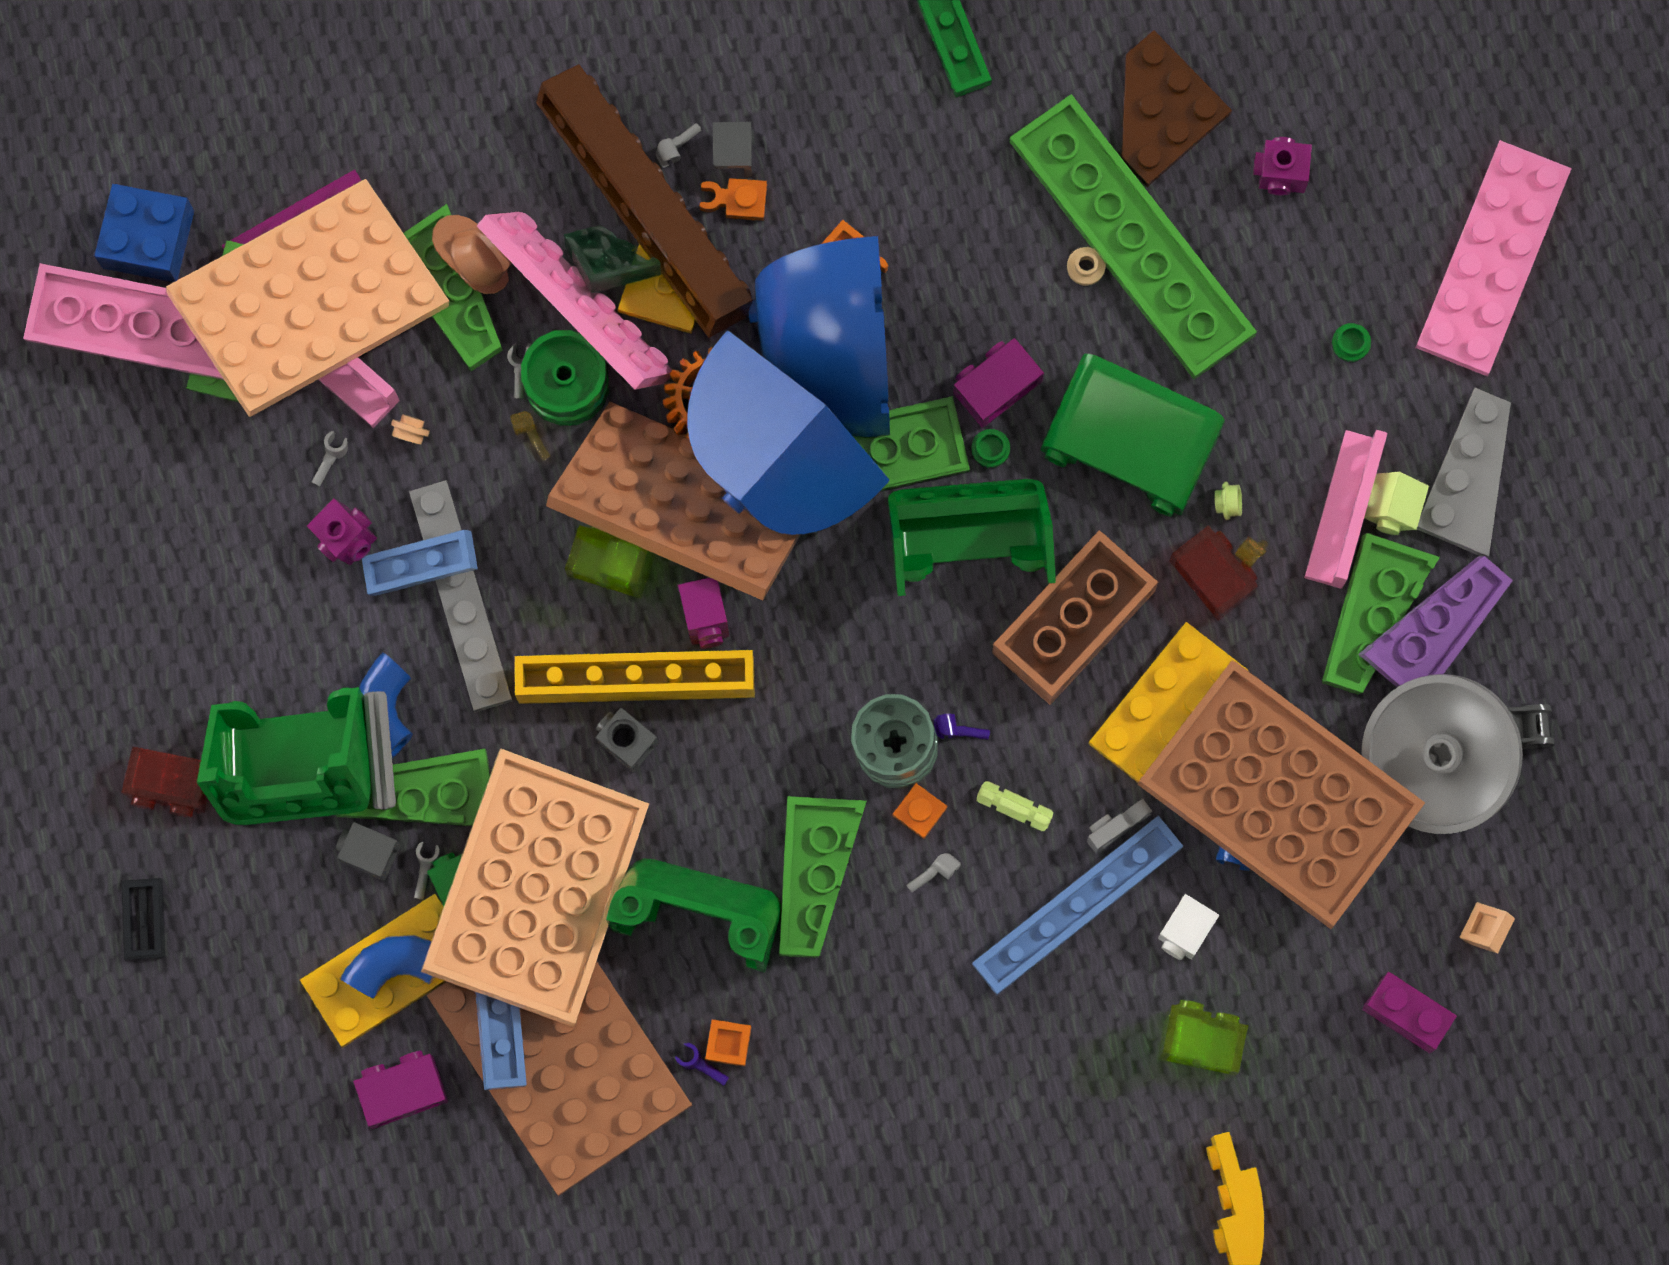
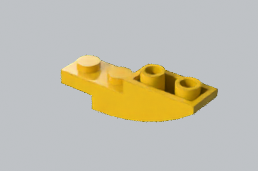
M1230 1132L1218 1134L1211 1138L1212 1146L1206 1147L1212 1170L1219 1169L1224 1185L1217 1186L1222 1208L1223 1210L1231 1209L1232 1216L1217 1221L1219 1229L1213 1230L1215 1244L1219 1254L1226 1252L1229 1265H1260L1264 1240V1209L1257 1169L1254 1167L1240 1171Z

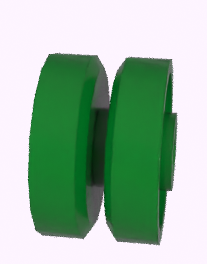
M572 330L552 331L539 337L527 349L521 363V381L532 409L545 421L559 426L578 425L592 419L603 408L609 394V374L603 356L580 333ZM569 374L570 378L568 380H561V376Z

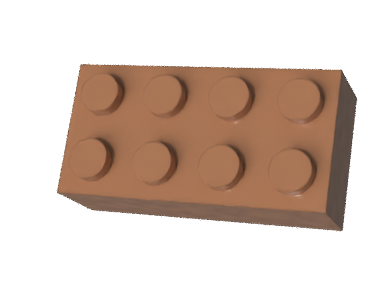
M1099 530L1056 576V583H1049L994 642L992 654L1051 705L1155 593L1158 581Z

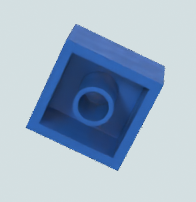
M112 184L94 256L103 269L175 282L179 277L194 209L186 197Z

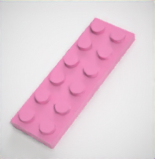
M1501 140L1499 141L1415 348L1488 377L1572 168Z
M522 212L488 214L483 217L477 227L634 390L661 385L670 379L672 369L667 365L668 359L657 348L650 347L641 338L642 333L635 324L621 318L614 310L616 306L612 300L602 293H597L588 284L590 281L588 276L578 267L571 266L562 257V249L555 242L545 239L536 230L537 224L530 216Z
M40 263L23 337L24 340L224 380L167 295L166 288Z

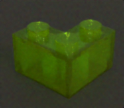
M579 525L564 569L568 577L641 599L656 555L593 526L588 528Z
M1180 1000L1179 1004H1172L1166 1012L1157 1059L1236 1076L1240 1071L1248 1025L1240 1024V1017L1227 1013L1217 1012L1216 1017L1212 1018V1013L1203 1011L1204 1005L1198 1002Z

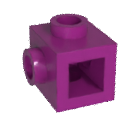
M1275 137L1272 140H1266L1263 151L1256 152L1254 159L1253 175L1260 176L1259 189H1268V193L1279 196L1289 195L1291 192L1305 193L1309 182L1312 145L1295 143L1294 139L1288 137Z
M335 498L307 525L321 541L317 547L332 562L340 559L350 566L364 558L370 551L371 544L377 539L368 528L372 522L357 507L351 511L349 507Z

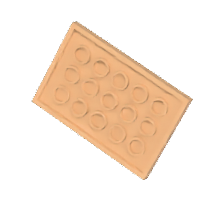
M366 179L166 286L167 295L249 417L449 306V299Z
M500 749L421 972L573 1027L608 928L606 917L611 900L625 877L649 803Z

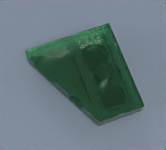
M601 225L564 234L565 248L591 294L661 275V263L658 259L652 257L646 260L636 254L635 245L625 239L617 238L613 232Z

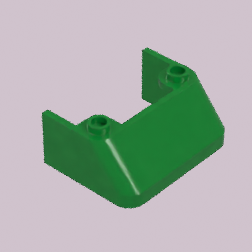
M1017 479L911 488L895 491L888 496L893 562L898 596H906L905 580L916 582L925 579L926 575L933 571V563L1011 557V562L1026 572L1038 571L1044 567L1047 582L1056 583L1053 524L1042 482L1034 479Z

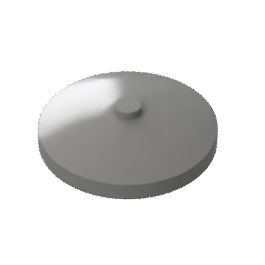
M1428 675L1398 686L1383 698L1371 714L1362 741L1363 757L1425 802L1409 824V827L1427 833L1452 834L1474 828L1493 817L1513 794L1522 768L1523 752L1520 733L1506 705L1485 686L1471 679L1456 675Z

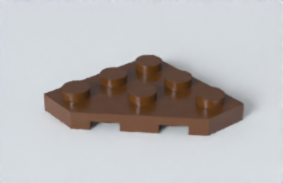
M1155 30L1131 49L1125 57L1121 158L1130 170L1148 187L1232 113L1227 104Z

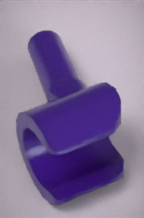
M941 714L934 719L936 735L941 739H944V736H948V738L967 736L989 739L990 730L956 726L955 714Z
M683 1044L688 1049L694 1051V1057L689 1062H683L675 1056L676 1061L683 1068H695L724 1086L729 1079L728 1076L702 1059L700 1051L693 1044Z

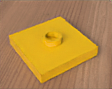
M639 244L618 307V313L692 334L696 320Z

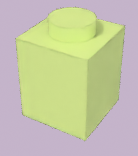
M1401 472L1376 474L1364 518L1377 524V530L1390 535H1399L1400 531L1417 530L1429 486Z

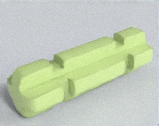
M985 781L982 784L977 795L978 803L989 808L991 805L997 807L996 811L1022 823H1025L1027 820L1031 822L1030 826L1037 830L1045 831L1048 828L1053 817L1051 809L1040 804L1037 808L1033 806V801L1007 789L1004 792L999 791L1000 786L989 781Z

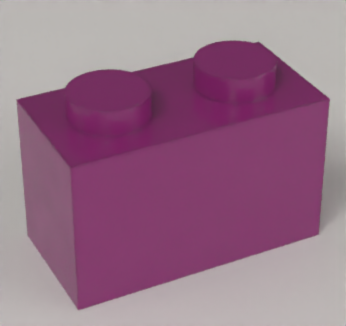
M1015 338L1007 344L1003 341L997 343L985 354L987 359L976 368L973 365H969L955 378L957 383L954 384L953 394L982 429L1043 382L1044 372Z
M706 578L679 584L678 587L691 644H700L701 649L722 645V638L730 637L718 581Z
M1389 971L1381 978L1362 1008L1363 1011L1429 1054L1437 1049L1457 1015Z
M416 1051L400 1057L401 1064L385 1069L384 1064H380L361 1071L362 1078L353 1082L368 1127L375 1129L449 1102L435 1059L431 1054L424 1056L422 1051Z

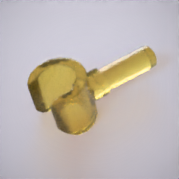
M526 411L512 414L510 418L515 435L528 432L529 439L541 460L544 461L551 457L538 436L539 434L531 414Z
M1248 537L1239 546L1235 555L1251 568L1256 560L1267 552L1268 543L1265 540L1257 543L1251 537Z

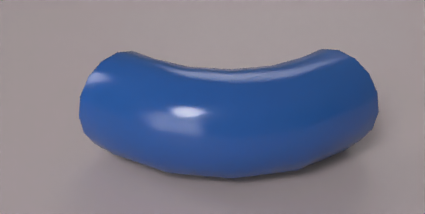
M383 652L374 661L363 678L360 690L363 695L376 691L386 693L393 759L410 741L413 735L398 718L396 711L397 696L410 681L411 677Z
M416 935L386 937L363 948L346 967L340 980L373 999L387 980L398 975H410L421 979L427 984H431L435 977L421 972L431 941Z

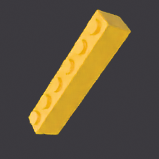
M753 650L515 656V696L519 704L755 698Z

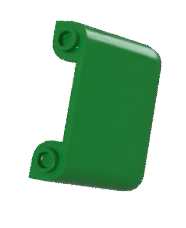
M1083 354L1041 445L1040 451L1046 453L1045 458L1049 462L1060 467H1066L1067 463L1076 464L1077 461H1080L1148 493L1147 498L1152 502L1151 508L1156 512L1171 517L1173 513L1181 516L1221 434L1225 419L1215 410L1096 355Z
M341 688L333 691L327 699L328 711L259 719L256 712L244 702L232 701L211 705L197 784L218 815L224 821L231 824L251 825L357 813L365 810L369 805L371 782L364 695L360 688Z
M644 858L631 865L611 900L606 917L612 932L631 936L634 929L645 922L656 923L660 905L665 904L731 922L728 935L731 949L737 955L746 958V968L761 972L766 971L781 917V904L779 898L773 892L655 859Z

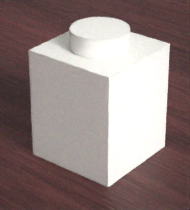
M1185 894L1158 937L1159 940L1164 942L1161 948L1178 960H1182L1184 956L1192 960L1219 917V914Z

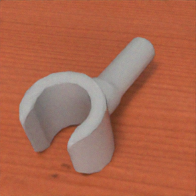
M697 123L674 139L667 138L659 142L656 157L662 168L669 166L667 162L669 160L676 163L681 159L677 148H680L701 131Z
M515 343L508 351L507 358L510 364L514 366V398H523L524 387L521 381V363L523 359L517 357V344ZM530 343L526 346V351L531 346Z
M334 431L329 432L325 436L326 454L312 480V483L321 486L335 460L342 458L348 451L347 438L344 439L342 446L339 448L329 446L335 438Z
M424 842L419 843L416 848V856L420 868L414 898L421 900L424 899L429 875L427 871L434 867L432 863L441 857L440 849L436 845L435 855L429 859L423 858L421 854L424 850Z
M941 854L927 871L909 882L907 887L911 892H914L934 878L938 872L949 880L954 871L959 869L961 863L951 854Z

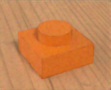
M916 783L892 816L925 839L948 806Z
M712 1019L705 1060L745 1067L751 1025Z

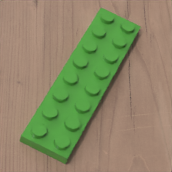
M1072 94L1010 137V144L1090 247L1094 248L1100 255L1107 269L1194 380L1256 336L1257 331Z

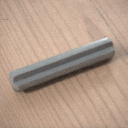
M382 691L368 692L364 695L373 806L375 809H389L395 806L396 798L387 696Z

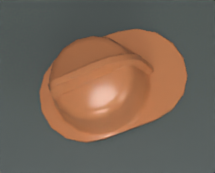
M448 215L440 219L433 228L432 241L435 250L441 258L471 288L478 292L495 294L504 289L509 281L507 269L512 265V262L477 227L478 224L470 218L460 215Z

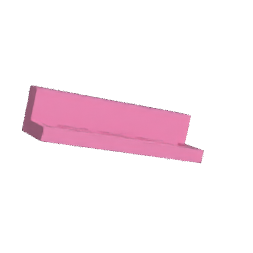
M358 357L318 379L372 428L400 401L395 390Z
M1348 430L1345 431L1305 573V579L1340 589L1343 588L1347 581L1387 432L1376 430L1373 437H1369Z

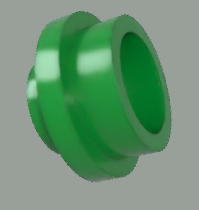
M1355 323L1342 325L1335 331L1332 338L1334 353L1340 359L1347 362H1356L1363 359L1371 347V338L1368 331Z
M983 430L973 439L971 447L973 458L983 467H998L1005 463L1009 457L1010 442L1006 435L999 430Z

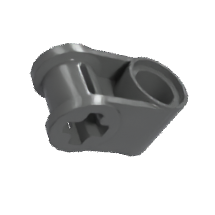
M1533 704L1508 708L1517 724L1522 749L1555 746L1554 738L1550 737L1548 714L1552 712L1551 705Z

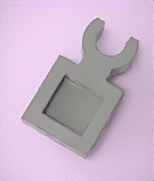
M1141 799L1124 813L1119 814L1113 819L1107 814L1090 826L1089 829L1092 831V834L1088 836L1087 843L1097 854L1127 833L1128 830L1148 818L1152 810L1144 799Z

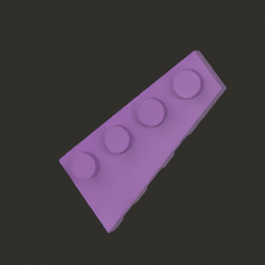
M1478 556L1358 655L1396 687L1419 677L1444 674L1513 580L1488 558Z

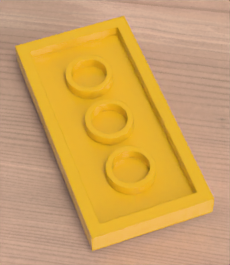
M1185 622L1088 744L1138 783L1229 663L1234 660L1239 665L1241 664L1193 626Z
M433 894L300 979L342 1048L446 982L435 977L431 984H427L421 979L410 975H398L387 980L373 999L340 980L346 967L363 948L386 937L416 935L432 941L444 907L436 894Z

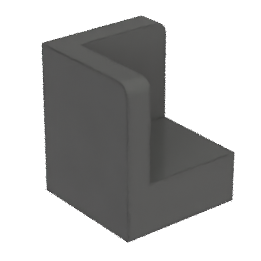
M751 121L713 122L714 168H744L745 177L753 176Z

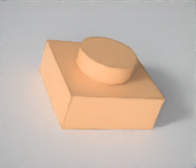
M1477 902L1460 938L1473 946L1498 954L1515 918L1506 911Z

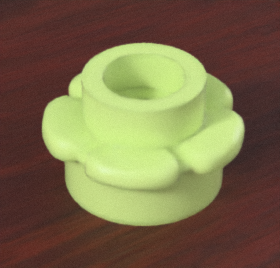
M1224 482L1222 485L1223 490L1215 491L1216 513H1223L1225 520H1229L1231 516L1242 515V493L1240 485H1228V482Z

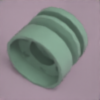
M885 694L870 700L858 711L852 724L851 742L862 770L873 782L886 788L904 789L921 782L932 771L938 758V739L929 713L918 701L901 694ZM899 737L901 743H904L900 747L901 752L893 753L891 747H886L892 745V738Z

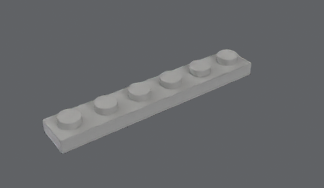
M447 480L409 491L423 540L461 530ZM474 570L435 580L474 712L512 702Z

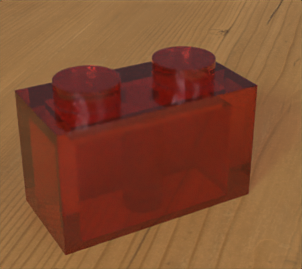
M1208 525L1174 551L1169 562L1219 621L1256 592L1258 587L1255 582L1257 576L1245 561L1239 563L1230 552L1233 547L1227 537L1221 531L1215 533Z
M132 746L121 791L127 798L132 799V806L154 810L156 803L170 806L169 813L192 818L194 811L205 813L208 798L197 784L201 760Z

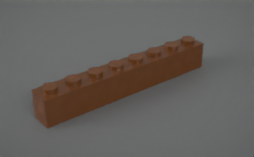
M580 64L542 82L536 101L537 105L707 337L710 338L745 319L753 301L749 287L744 281L738 280L732 272L724 253L716 250L708 239L704 226L699 221H695L687 211L682 196L676 191L673 192L664 179L659 165L651 162L643 151L639 138L634 133H630L622 123L617 108L613 104H608L600 93L596 80L591 75H587Z

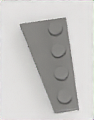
M1474 388L1424 505L1417 530L1476 555L1489 557L1511 402Z

